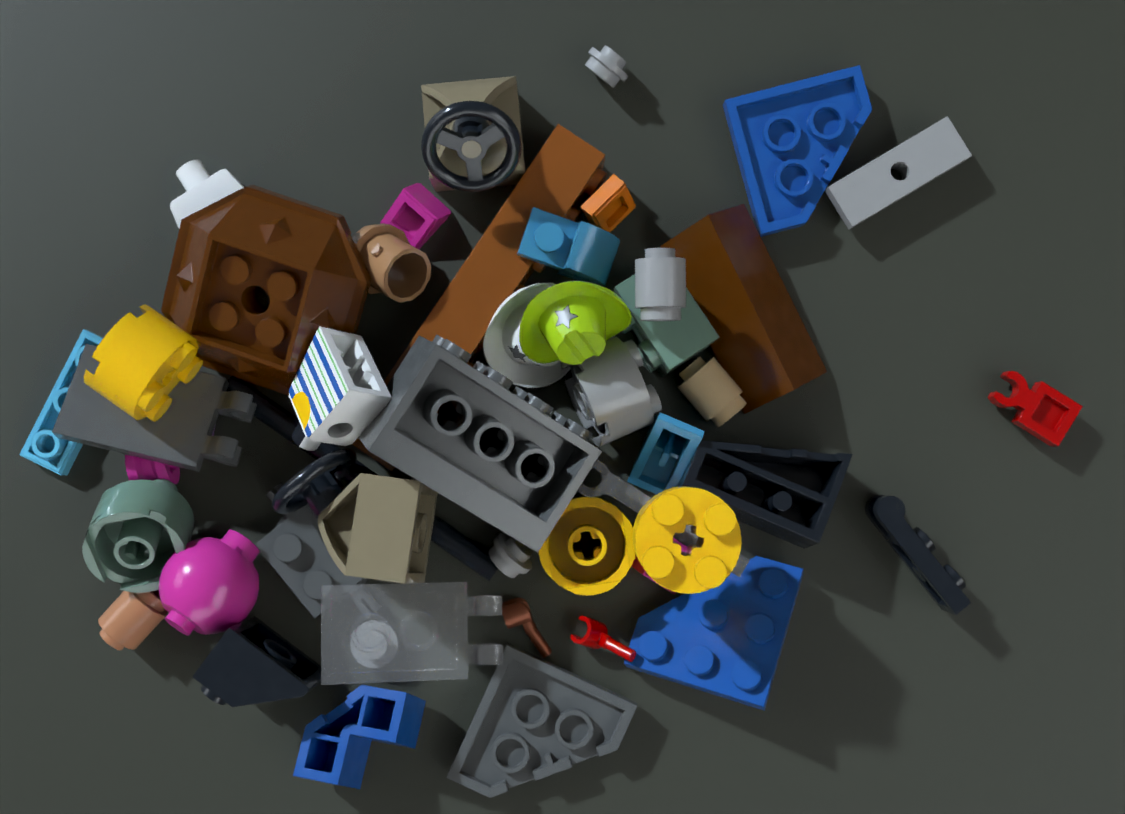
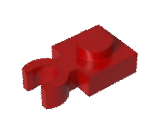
M1015 371L1003 372L1000 377L1011 384L1012 394L1010 397H1005L997 391L991 392L988 395L989 401L997 407H1013L1018 411L1012 419V423L1051 447L1059 446L1083 406L1043 381L1035 382L1030 390L1026 379L1021 374Z

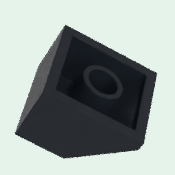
M254 616L228 628L195 672L193 678L202 684L201 691L213 702L220 705H226L227 703L231 707L304 697L323 681L329 672Z

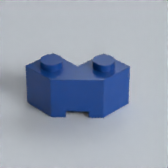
M367 685L359 686L346 696V701L328 714L319 715L305 726L293 776L360 789L371 741L416 748L426 700L406 692Z

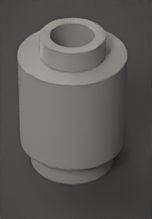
M675 248L645 249V258L635 259V308L640 309V321L681 320V308H686V259L676 257Z

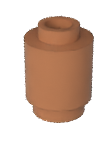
M159 589L145 593L123 591L98 619V623L102 628L99 632L101 638L114 649L123 650L125 647L135 650L167 615V611L160 601Z

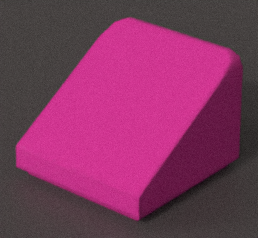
M416 183L403 188L380 223L390 224L404 231L410 245L420 249L447 220L451 211L422 184Z

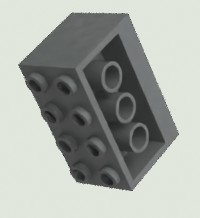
M436 335L431 342L418 336L386 386L392 399L358 438L369 452L538 553L602 453L600 449L588 442L593 433L554 411L550 418L549 415L554 409L553 407L517 386L513 392L508 391L513 381L479 361H476L474 366L471 367L467 362L472 355L448 339ZM443 403H446L447 406L445 410L441 414H438L437 411L439 407Z

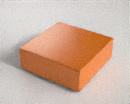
M613 174L581 206V209L590 224L610 233L636 208V204L625 182Z

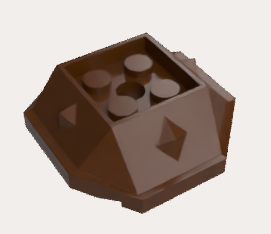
M249 185L181 219L161 312L167 319L197 339L196 342L199 348L196 356L203 360V367L289 396V388L319 326L357 334L372 279L359 250L350 236L352 233L344 215L255 185ZM256 286L262 287L268 293L270 299L269 307H264L257 301L255 296Z

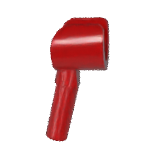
M586 616L578 618L586 622L587 633L584 637L571 634L570 637L574 643L592 649H599L601 647L608 649L629 662L635 659L636 651L612 639L608 635V629L603 622Z

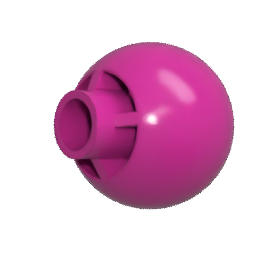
M228 530L222 539L212 537L198 538L188 542L184 551L178 554L174 551L166 561L159 579L160 601L166 611L169 612L165 620L176 630L187 636L193 630L205 635L222 633L227 631L229 627L242 622L253 609L259 593V575L253 564L254 559L260 553L257 546L242 534L234 530Z

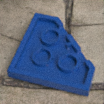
M860 65L724 101V113L754 223L760 237L804 226L842 163L856 135L872 111Z
M755 556L734 567L733 571L720 586L701 593L683 594L648 612L637 620L629 648L636 651V657L632 662L625 659V666L765 711L802 581L803 568Z

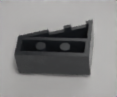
M701 440L677 487H693L711 492L721 498L734 511L738 521L805 549L820 543L853 454L816 453L793 448L791 450L762 448L760 445Z

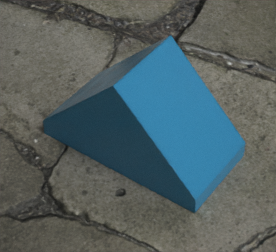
M659 412L654 416L653 424L650 425L627 482L654 494L677 487L705 431Z

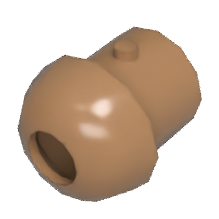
M382 223L364 226L351 236L372 279L368 290L369 294L381 292L385 296L401 303L415 299L424 291L430 279L431 263L425 252L410 245L404 231L390 224Z

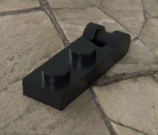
M875 495L869 498L865 505L867 517L941 610L957 615L971 604L970 600L962 592L966 587L963 579L951 566L946 564L942 567L931 553L936 549L931 539L920 528L912 529L904 519L906 511L903 501L898 497L890 495Z

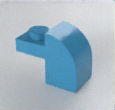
M533 207L517 255L558 269L559 275L576 281L590 282L605 287L620 240L615 235L584 221L577 223Z

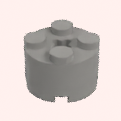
M612 337L606 341L605 349L599 357L592 356L585 359L582 364L570 365L561 361V369L570 367L573 376L565 380L572 404L583 427L588 429L594 426L599 436L591 440L598 447L653 424L654 414L662 410L661 401L655 388L651 384L645 385L639 367L643 366V360L637 345L632 339L622 342L618 337Z

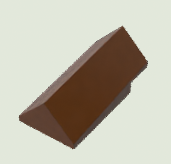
M745 204L708 214L660 246V248H675L676 257L686 259V288L719 335V338L709 346V349L717 362L743 391L740 396L747 403L741 409L743 414L777 399L827 372Z

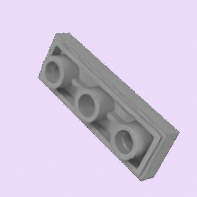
M947 116L828 186L825 192L849 230L966 161L972 154ZM891 169L898 170L901 173L902 180L893 178Z

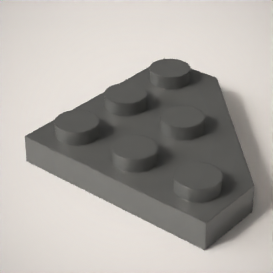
M507 643L446 778L492 798L508 792L509 788L533 779L537 781L569 769L573 764L599 755L600 757L618 750L637 708V703Z

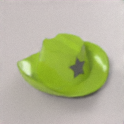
M585 281L562 282L543 290L529 302L521 319L519 342L523 353L536 363L546 364L561 360L566 364L578 365L592 356L599 357L605 349L606 341L628 328L631 324L632 316L623 299L606 287Z

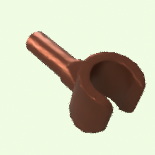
M518 597L503 602L501 604V612L507 628L511 629L523 625L525 633L541 656L545 658L550 655L552 650L536 628L537 625L533 621L527 601Z

